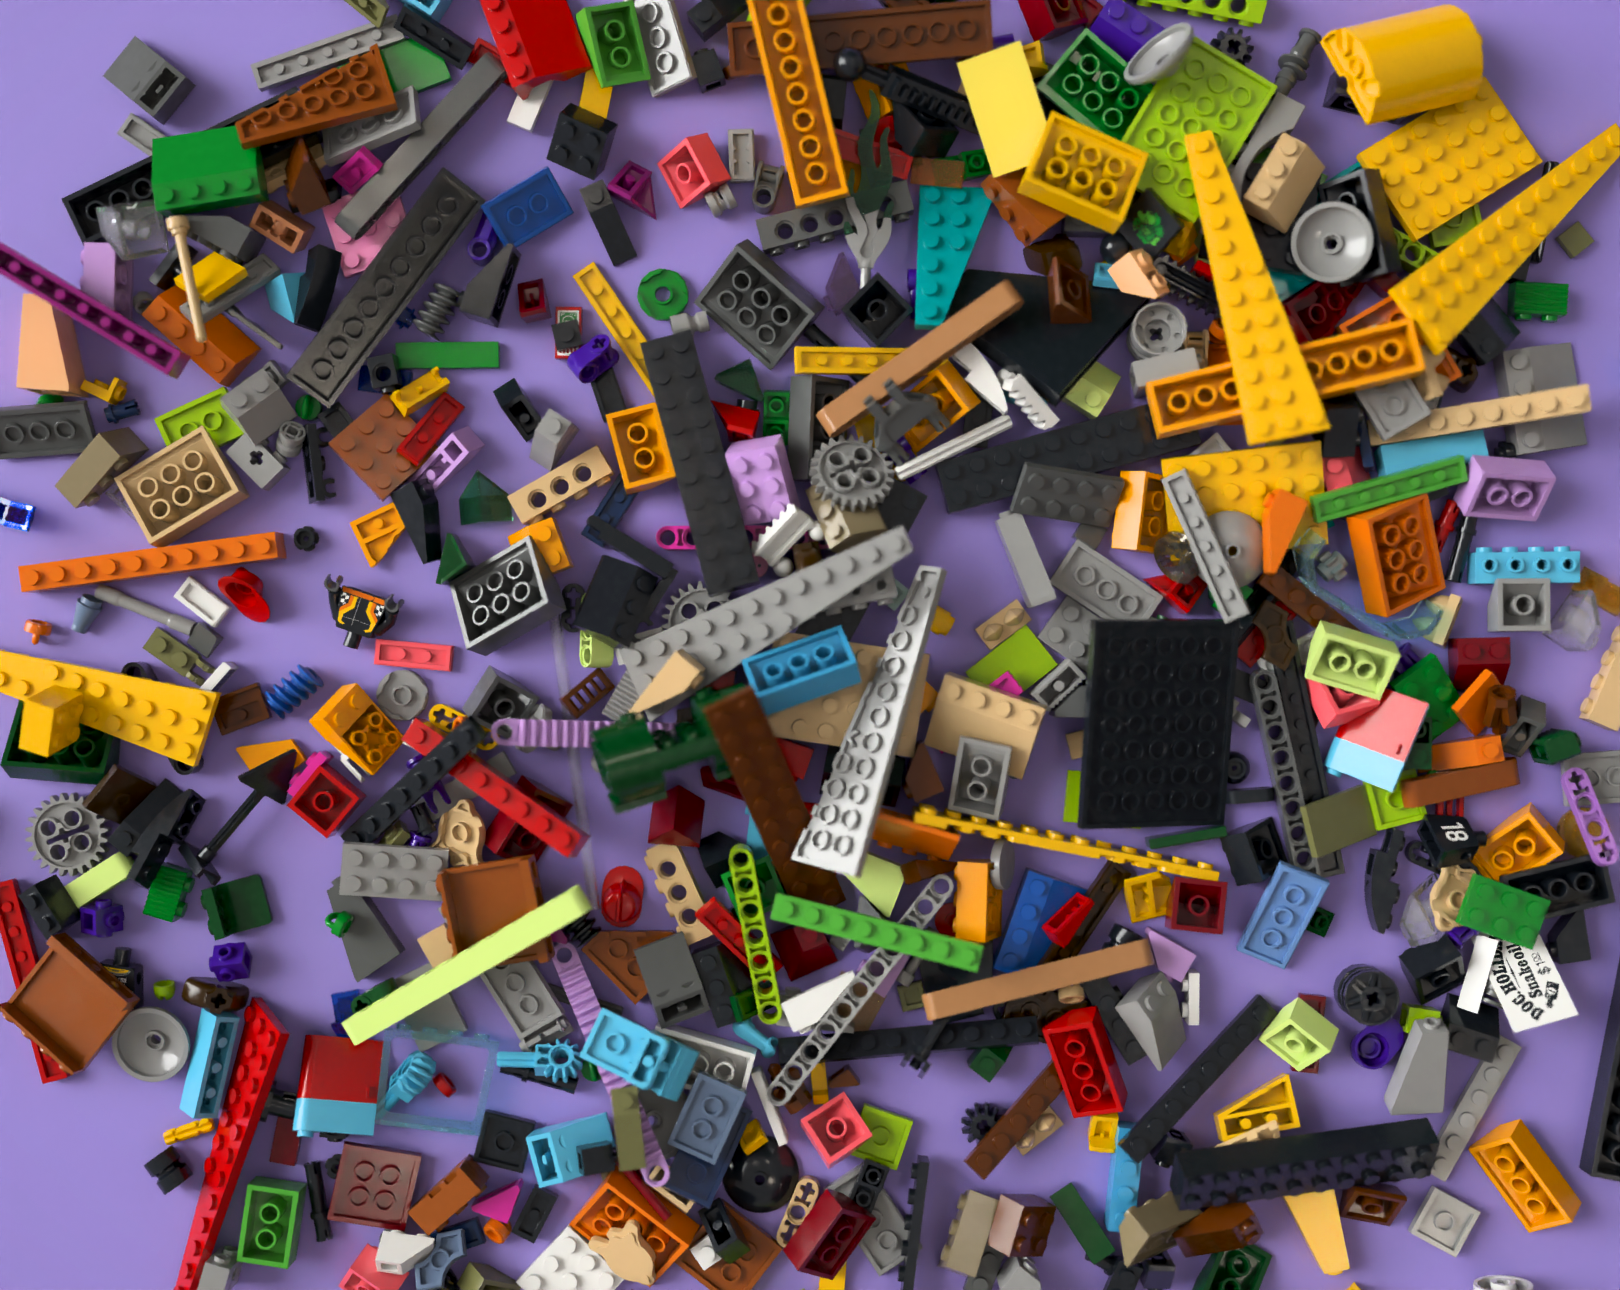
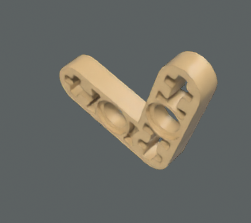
M805 1175L799 1179L777 1231V1242L783 1248L789 1242L784 1239L785 1235L783 1233L788 1231L790 1223L795 1225L792 1232L793 1236L799 1228L797 1225L802 1224L814 1206L820 1189L819 1181L814 1176ZM809 1182L815 1191H810L805 1201L801 1199L804 1192V1187L801 1185L806 1186ZM796 1205L802 1206L805 1209V1216L795 1218L791 1214L792 1207Z

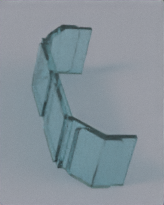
M1308 528L1306 533L1293 546L1295 566L1300 574L1298 578L1306 588L1343 612L1351 613L1360 622L1392 641L1396 639L1400 642L1403 638L1414 639L1431 634L1438 624L1439 617L1444 612L1425 598L1419 602L1410 616L1381 623L1317 584L1313 561L1327 542Z

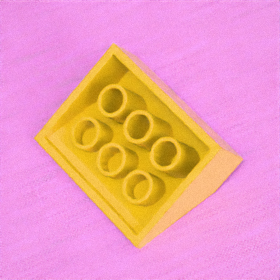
M1052 111L1017 192L1114 234L1123 223L1149 153Z

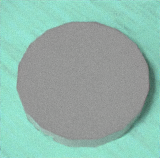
M397 670L387 674L379 682L376 697L380 710L387 717L397 721L411 720L423 712L429 700V693L424 679L417 673L409 670Z
M1006 838L997 839L992 847L990 860L991 863H994V870L991 869L990 878L995 889L1007 890L1011 885L1014 875L1015 852L1013 843L1007 841Z

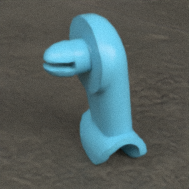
M752 1018L733 1023L734 1033L759 1048L763 1057L770 1058L776 1053V1048L774 1047L778 1045L776 1037L768 1038L757 1030L751 1022Z

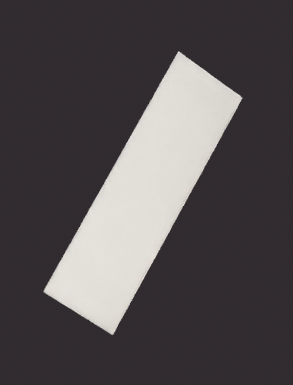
M1482 935L1477 936L1457 1007L1476 1014L1478 1013L1497 948V940Z

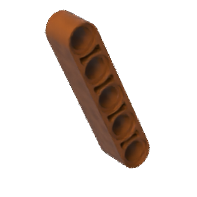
M1504 757L1505 761L1449 769L1401 780L1399 784L1403 807H1421L1520 784L1516 757Z

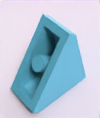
M306 272L281 274L265 284L271 310L294 323L300 277Z

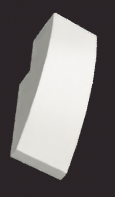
M969 343L952 355L953 360L969 372L965 378L969 387L1000 414L1006 416L1008 413L1007 403L995 373L979 350L972 343Z

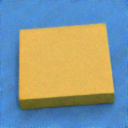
M212 252L192 266L198 297L206 303L211 302L248 276L245 267L216 252ZM181 273L174 278L177 287L186 291L183 274Z

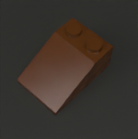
M1239 1202L1225 1204L1221 1207H1209L1174 1232L1172 1236L1182 1254L1187 1258L1241 1249L1247 1245H1253L1264 1232L1255 1213L1248 1204Z

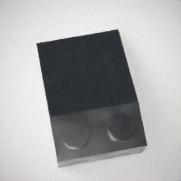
M508 243L467 285L466 290L460 293L458 299L459 310L469 319L498 328L521 258V253L513 244Z

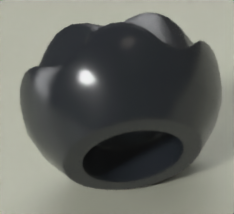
M1232 751L1229 756L1227 782L1238 784L1248 777L1250 764L1244 755Z

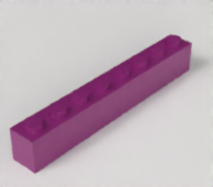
M0 242V274L166 375L176 379L179 378L191 356L15 249Z

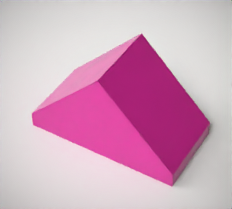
M518 1179L475 1199L471 1205L472 1210L507 1224L524 1184L523 1179Z

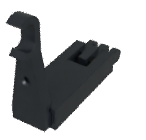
M595 515L589 516L586 523L589 527L600 533L597 540L661 579L655 586L640 623L645 622L648 626L653 625L649 618L678 573L677 570L672 568L674 564ZM635 636L632 640L634 643L641 641V639H637Z

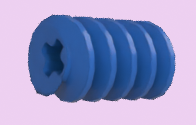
M298 664L297 668L300 673L296 674L290 671V681L282 677L281 681L284 686L280 687L274 684L275 694L268 690L265 691L268 704L280 718H285L284 712L290 714L293 711V706L299 707L301 705L300 698L307 700L309 698L308 692L314 694L317 691L316 685L319 687L324 686L321 678L310 667L305 668Z

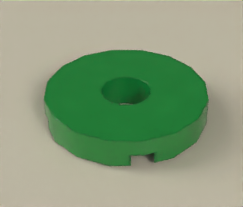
M657 269L649 272L642 278L639 284L637 298L641 309L647 316L657 321H669V316L684 312L688 304L689 291L686 282L678 273L666 269ZM666 288L670 291V297L667 301L661 302L656 299V293L659 289Z

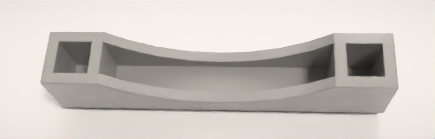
M1277 92L1273 100H1269L1262 112L1264 117L1261 122L1256 121L1249 133L1252 136L1249 143L1244 142L1236 154V157L1240 158L1236 166L1230 164L1227 170L1240 203L1244 174L1250 164L1264 150L1276 144L1283 132L1288 135L1291 134L1306 107L1280 92ZM1201 226L1199 233L1204 235L1203 228Z

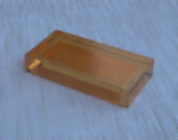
M913 157L910 183L962 189L965 162Z

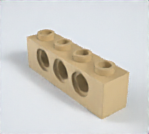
M596 445L510 494L507 498L521 523L524 525L530 523L532 525L545 519L543 515L550 511L557 513L567 507V501L573 498L577 501L589 494L588 489L597 485L600 488L612 481L610 477L615 473L600 447ZM589 468L591 471L590 479L585 482L580 481L578 477L580 470ZM560 481H567L569 485L568 491L562 495L558 494L556 491L557 484ZM541 493L546 496L545 505L536 507L534 504L535 496Z
M656 844L648 848L644 860L650 871L654 869L658 878L655 880L656 887L659 893H664L668 900L665 906L670 917L675 916L679 926L676 927L677 933L683 932L688 946L713 935L698 919L688 921L683 916L684 910L693 909L696 912L706 902L681 846ZM667 861L672 862L676 867L675 873L666 874L662 869V864ZM676 885L683 886L686 889V896L683 898L676 897L673 894V887Z

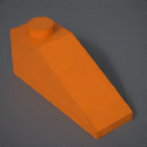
M1281 488L1273 490L1272 493L1269 492L1262 504L1265 507L1262 513L1263 573L1266 575L1276 574L1308 505V501Z
M1485 734L1432 744V770L1436 771L1505 761L1501 737L1496 734ZM1417 769L1418 773L1430 771L1429 769Z

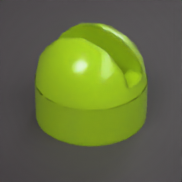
M161 980L153 984L155 997L161 1001L164 997L166 1001L170 1000L175 994V981Z

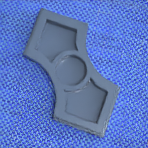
M463 1228L437 1234L436 1244L432 1253L424 1261L414 1265L416 1290L445 1288V1277L450 1267L460 1258L467 1256L465 1230Z

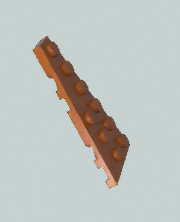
M377 43L369 47L370 51L360 57L355 55L349 58L350 63L341 68L333 67L299 87L300 91L288 97L285 94L278 98L279 102L270 108L262 107L237 121L235 125L243 150L398 110Z

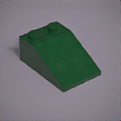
M1254 1244L1247 1245L1241 1249L1212 1253L1197 1277L1192 1290H1259L1272 1255Z

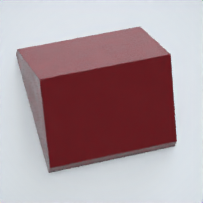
M677 785L666 791L668 798L653 802L648 843L700 847L705 800L684 787Z

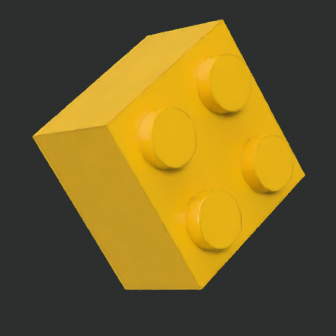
M53 685L25 699L19 748L49 757L76 742L80 735L79 722L84 709L82 704L83 693Z

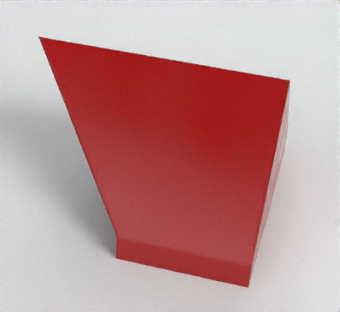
M710 400L727 431L729 442L756 438L760 417L759 411Z
M1190 567L1183 571L1142 579L1153 590L1164 596L1163 599L1180 614H1187L1192 609L1208 585Z

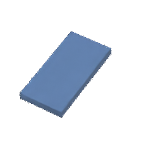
M1280 860L1236 945L1237 951L1285 970L1330 884L1329 880Z

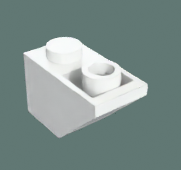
M400 1230L383 1231L375 1258L377 1271L404 1275L413 1269L415 1264L429 1257L435 1247V1239L426 1234L409 1235Z

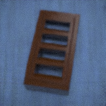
M596 668L560 697L559 700L572 717L578 719L615 686L601 668ZM596 676L605 685L603 690L593 680ZM587 683L592 685L598 693L594 696L586 687ZM580 689H582L583 692L590 699L587 703L578 693ZM573 695L582 705L581 708L578 709L570 699Z
M913 860L902 864L900 869L905 884L910 885L953 871L958 862Z

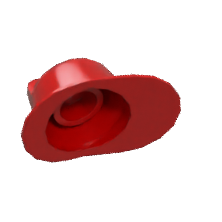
M239 567L231 576L221 577L218 580L220 591L244 616L256 622H266L270 618V608L262 597L263 583L258 576L249 572L244 567Z
M617 866L605 876L602 887L601 912L605 920L612 926L619 928L628 927L634 924L640 917L644 887L640 874L634 868Z

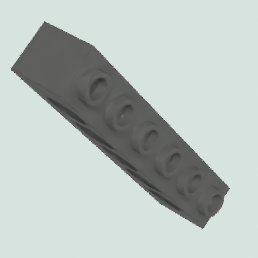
M907 180L850 194L851 196L845 197H854L857 208H864L867 213L878 210V205L883 201L890 202L893 208L889 212H883L879 209L876 221L878 229L882 226L883 218H891V221L894 220L895 223H901L909 220L910 216L914 214ZM845 198L757 219L756 226L763 252L766 255L770 254V257L784 254L785 249L795 247V250H801L809 247L811 242L820 240V243H827L835 240L837 235L857 234L856 227L847 210ZM837 214L842 217L843 221L835 226L830 224L828 219L830 216ZM808 221H813L818 225V228L814 232H807L803 228L804 224ZM783 228H789L793 234L788 239H782L778 235L779 231Z

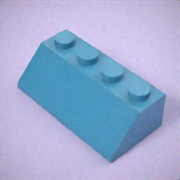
M841 625L741 660L749 684L755 689L766 716L862 682L856 659Z

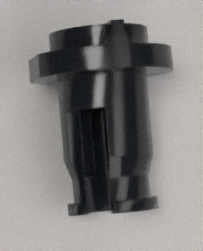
M273 1080L259 1121L266 1122L268 1115L290 1120L294 1119L297 1094L275 1089L277 1081Z

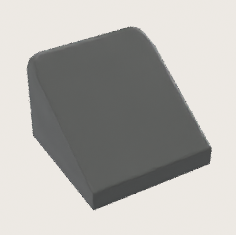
M1080 523L1072 538L1078 539L1091 549L1096 550L1107 529L1102 526Z
M198 622L187 643L206 658H209L223 640V637L204 622Z

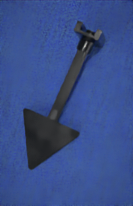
M176 243L149 278L150 282L164 291L172 288L175 284L174 278L182 273ZM188 245L189 254L192 261L198 253V251L194 249L192 246ZM235 305L225 310L230 316L241 321L281 350L284 347L257 323L245 317Z
M291 749L238 776L240 782L253 788L254 791L208 845L205 844L202 849H199L184 841L182 846L178 847L179 852L196 877L200 878L205 874L209 882L214 886L220 881L221 876L211 861L218 854L217 851L264 796L282 805L285 804L288 794L287 790L290 786L289 782L297 757L295 749Z
M993 940L979 943L983 944L984 947L977 972L943 963L938 965V969L957 980V986L993 977ZM950 1016L936 1019L922 1044H918L914 1052L908 1050L900 1066L905 1067L909 1061L911 1068L916 1071L919 1068L921 1069L918 1077L922 1079L931 1066L927 1061L931 1055L930 1050Z

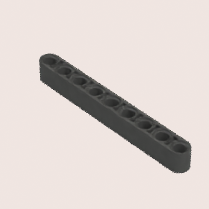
M491 52L485 53L421 123L422 129L412 133L383 164L380 170L370 178L335 218V223L354 240L361 238L504 82L508 75L503 63Z
M1256 669L1249 676V686L1271 784L1274 787V797L1289 864L1321 876L1318 860L1311 855L1300 807L1304 806L1305 802L1277 678L1270 671ZM1266 674L1268 684L1263 688H1259L1257 680L1261 675ZM1267 700H1272L1274 703L1273 710L1265 713L1263 711V704ZM1274 725H1278L1280 729L1279 735L1275 738H1270L1269 729ZM1283 750L1285 752V759L1281 763H1275V754ZM1284 776H1290V785L1286 788H1281V779ZM1291 801H1295L1297 805L1296 810L1292 813H1287L1286 805ZM1297 826H1301L1302 834L1298 838H1292V830ZM1307 851V860L1303 863H1298V854Z

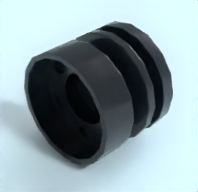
M1354 964L1343 969L1337 976L1333 987L1334 999L1339 1008L1357 1022L1368 1026L1381 1025L1390 1020L1396 1013L1400 1002L1399 990L1394 981L1378 969L1366 964ZM1367 994L1373 995V999H1372V1000L1367 999V998H1366V995H1367Z

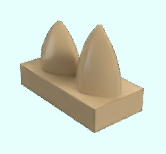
M1427 345L1420 346L1425 370L1420 376L1412 378V381L1424 402L1442 396L1449 385L1450 379L1435 371V368L1443 361L1446 352L1442 351L1435 356Z
M1450 594V596L1440 595L1428 599L1427 604L1430 610L1439 616L1441 620L1422 619L1413 622V627L1423 638L1433 642L1434 646L1445 649L1463 602L1462 597Z
M1015 599L974 630L987 648L991 650L1032 619L1019 601Z
M1050 1105L1015 1144L1023 1156L1064 1125Z

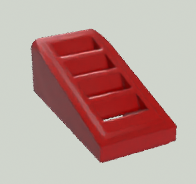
M1077 892L1041 928L1052 942L1064 948L1093 907L1094 901Z

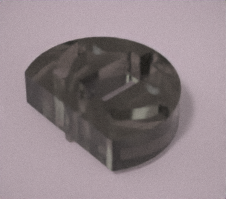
M1171 531L1157 540L1154 545V558L1160 570L1169 579L1177 583H1188L1200 574L1194 553L1185 534ZM1165 555H1175L1180 560L1171 561L1170 557Z

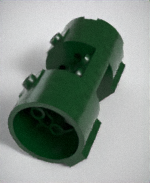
M738 683L720 690H712L711 687L696 691V695L690 697L693 723L690 724V721L678 723L673 730L665 732V729L650 732L644 717L640 713L628 712L622 714L620 720L614 721V724L589 731L590 737L595 741L591 743L596 764L602 782L610 792L607 794L614 812L620 814L668 798L663 772L702 759H706L712 776L717 781L732 777L733 775L704 714L703 708L746 686L743 683Z

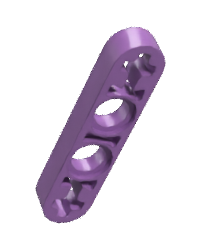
M1578 767L1571 768L1561 776V785L1592 861L1600 867H1608L1618 860V848L1587 773ZM1572 774L1574 777L1580 778V782L1577 783V786L1575 783L1569 782V778L1572 777ZM1578 789L1579 791L1585 789L1586 792L1574 796V792L1578 791ZM1580 798H1587L1590 801V811L1585 812L1578 807V800ZM1590 823H1597L1601 827L1600 836H1592L1589 833L1588 825ZM1605 838L1606 842L1602 843L1601 845H1594L1593 842H1597ZM1602 848L1611 854V856L1607 857V860L1605 857L1600 858L1599 856Z

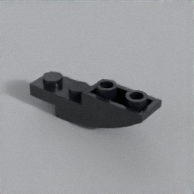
M187 789L171 801L152 820L132 849V852L138 857L127 875L129 880L149 890L173 843L182 846L185 838L189 835L190 829L206 801L194 790Z
M1388 828L1386 830L1380 851L1370 848L1365 870L1364 893L1367 914L1372 929L1381 934H1384L1385 930L1390 927L1392 923L1393 904L1398 902L1400 897L1399 884L1390 881V878L1397 871L1398 862L1396 859L1398 853L1403 850L1406 839L1403 837L1405 832L1395 828Z

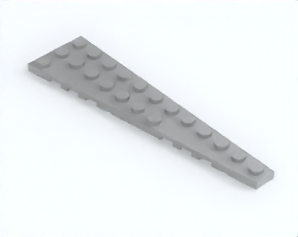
M904 525L632 644L629 648L619 650L639 697L677 650L684 649L706 668L702 674L704 680L695 690L691 688L646 709L645 712L649 722L654 721L688 697L694 695L696 691L742 663L741 660L763 650L812 616L913 552L914 548Z
M919 566L905 598V603L897 616L898 624L893 634H889L886 641L888 646L884 656L878 659L875 666L878 668L873 681H869L841 743L840 751L837 753L832 764L833 772L829 780H825L821 789L824 791L818 806L814 805L811 814L813 817L808 828L803 830L791 860L861 878L947 571L943 568Z

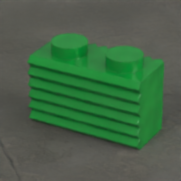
M1515 281L1509 284L1507 316L1515 317V321H1531L1533 317L1541 318V322L1544 323L1557 322L1559 318L1567 315L1569 285Z
M163 862L155 880L150 886L143 914L172 923L179 920L180 917L183 918L188 907V903L185 902L186 895L192 891L195 884V878H192V870Z

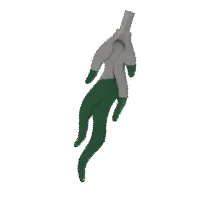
M872 89L868 91L871 114L857 143L861 165L860 185L855 194L853 191L855 171L851 169L847 182L851 196L845 197L847 210L856 227L857 234L854 233L848 221L844 223V234L847 244L857 260L858 268L861 269L860 289L871 279V269L874 268L877 258L890 239L892 229L891 217L894 206L893 201L888 203L884 211L882 226L878 229L876 224L878 212L889 191L893 170L887 143L890 131L888 127L884 129L880 137V165L878 168L874 162L873 139L880 118V106Z

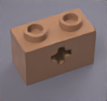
M273 200L259 203L249 223V227L293 254L305 250L316 228Z

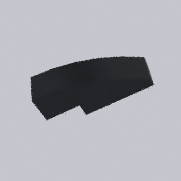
M321 244L308 250L306 273L300 277L294 319L295 325L314 332H319L336 286L342 256L341 252Z

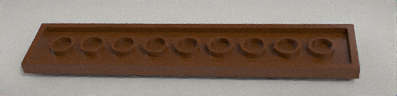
M970 0L808 15L820 70H833L835 55L841 49L847 47L857 48L865 56L866 63L873 66L976 57L993 50L991 0ZM752 21L727 23L731 78L765 76Z
M749 685L703 708L704 714L786 894L834 906L845 901V895L834 871L791 860L804 829L808 828L811 818L753 686Z

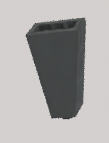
M339 876L331 882L333 887L327 890L333 912L341 913L347 911L354 917L350 929L341 938L354 978L358 983L406 949L371 897L339 895Z

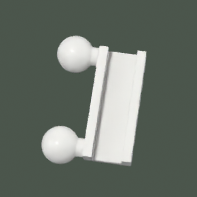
M1001 369L997 373L996 377L1001 388L1009 391L1008 396L1010 398L1016 399L1015 405L1022 406L1021 412L1028 414L1027 418L1034 427L1046 430L1052 428L1059 421V418L1021 374L1016 376L1013 372L1010 373L1005 369Z
M788 504L787 511H781L778 520L774 518L773 526H767L764 535L759 534L758 542H752L751 550L756 557L760 556L765 559L768 565L773 567L777 576L787 577L793 572L794 565L788 557L782 556L807 530L809 536L815 541L824 540L825 537L818 520L813 521L795 505Z

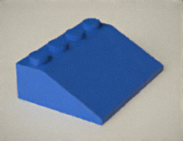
M1026 867L993 957V968L1005 973H1011L1037 966L1052 944V941L1041 927L1077 892L1085 895L1088 889Z

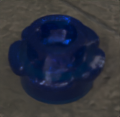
M406 306L395 321L399 325V329L403 327L408 329L412 325L413 319L417 318L413 314L415 308L410 309Z

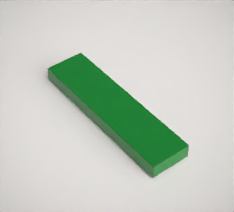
M498 341L395 343V355L398 356L400 370L432 369L436 366L439 369L500 368V343Z

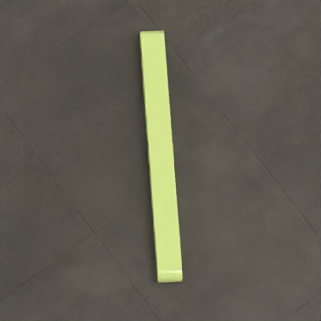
M576 885L353 1014L341 1024L356 1046L575 920L593 907L580 885Z

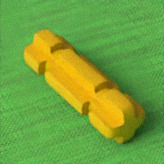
M203 1118L200 1121L197 1120L178 1128L167 1130L163 1133L165 1143L171 1145L177 1143V1141H183L198 1136L201 1133L210 1132L215 1129V1123L213 1118Z

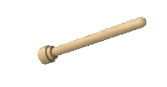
M173 216L166 219L167 229L176 240L196 340L204 343L207 340L186 239L187 230L190 228L188 217Z

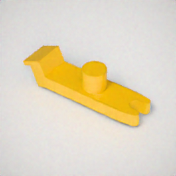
M825 1062L817 1063L811 1071L814 1105L825 1104L829 1101Z

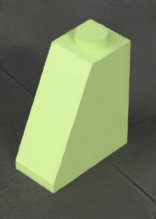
M868 852L861 878L847 874L844 875L884 916L890 918L904 882L900 869L902 864Z

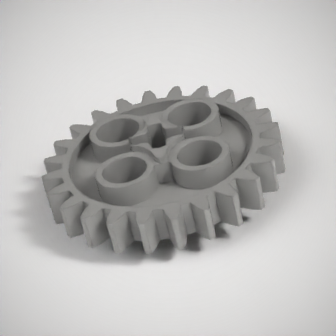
M852 434L849 435L848 440L839 435L838 442L833 438H829L828 445L822 443L820 450H815L809 476H812L811 485H816V494L823 493L822 501H826L829 498L832 500L831 507L839 503L841 504V511L846 506H850L851 512L854 513L855 508L859 506L862 512H865L867 504L874 509L876 502L882 504L884 497L889 496L894 483L895 470H892L893 461H887V453L880 454L876 447H872V439L864 443L863 436H860L858 441H856Z
M698 581L697 589H694L692 584L689 583L688 592L679 588L681 596L679 598L671 596L674 605H665L670 610V614L662 615L663 618L668 619V623L661 627L669 629L689 620L683 615V608L687 604H693L696 607L697 612L694 616L696 617L707 612L712 602H719L723 605L732 601L729 599L731 592L710 598L707 588L703 587L701 581Z
M67 792L61 793L60 797L53 795L50 796V802L48 800L41 801L42 808L33 809L37 817L28 818L33 823V826L25 828V830L32 833V836L26 838L25 841L33 842V846L27 850L36 851L37 854L33 858L34 861L38 859L43 860L40 868L50 865L49 873L51 874L59 869V876H65L68 872L70 876H75L78 871L80 874L87 872V867L92 869L97 866L95 861L104 860L100 852L109 851V848L104 845L105 842H108L109 838L105 836V832L111 831L112 828L105 827L104 825L109 819L101 818L100 815L84 808L82 803L88 797L87 795L80 798L78 793H71L70 796ZM74 811L78 813L80 818L78 824L72 820ZM50 821L55 824L56 830L54 833L49 830L48 825ZM84 825H89V829L73 834L52 844L48 843L49 839L66 834ZM83 835L89 839V846L87 848L82 844ZM59 845L65 849L64 857L58 853Z

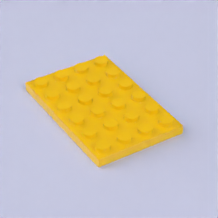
M1485 76L1474 99L1431 109L1356 156L1362 168L1380 170L1387 204L1413 243L1543 162Z
M1320 440L1161 459L1162 479L1180 470L1187 469L1207 516L1221 511H1237L1252 517L1262 527V513L1265 508L1262 506L1263 501L1269 492L1272 493L1273 490L1281 488L1308 501V505L1287 549L1329 544L1327 521L1321 523L1314 522L1309 496L1325 492ZM1163 485L1170 561L1190 560L1189 542ZM1235 546L1229 547L1228 554L1230 556L1236 554Z

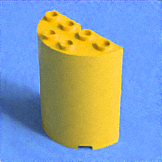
M1443 4L1332 30L1320 42L1339 77H1346L1348 82L1347 91L1366 125L1474 99L1479 87L1483 83L1482 36L1477 33L1468 13L1454 5Z

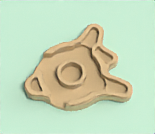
M470 799L459 800L455 807L442 815L438 825V837L429 846L449 848L450 864L454 867L483 862L482 849L485 843L486 829L482 818Z
M1459 865L1441 868L1440 876L1430 892V906L1435 917V926L1438 930L1447 932L1454 927L1463 926L1455 921L1472 875L1476 873L1475 870L1462 869Z
M630 1219L624 1228L611 1227L607 1232L608 1239L596 1235L591 1237L588 1247L600 1254L616 1275L625 1280L639 1282L643 1285L654 1283L656 1279L654 1265L656 1255L650 1244L642 1237L638 1221Z

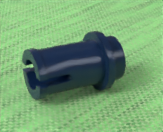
M136 399L114 406L113 404H108V407L104 408L107 421L109 423L114 422L115 424L119 423L121 419L141 414L140 409H137L139 405Z

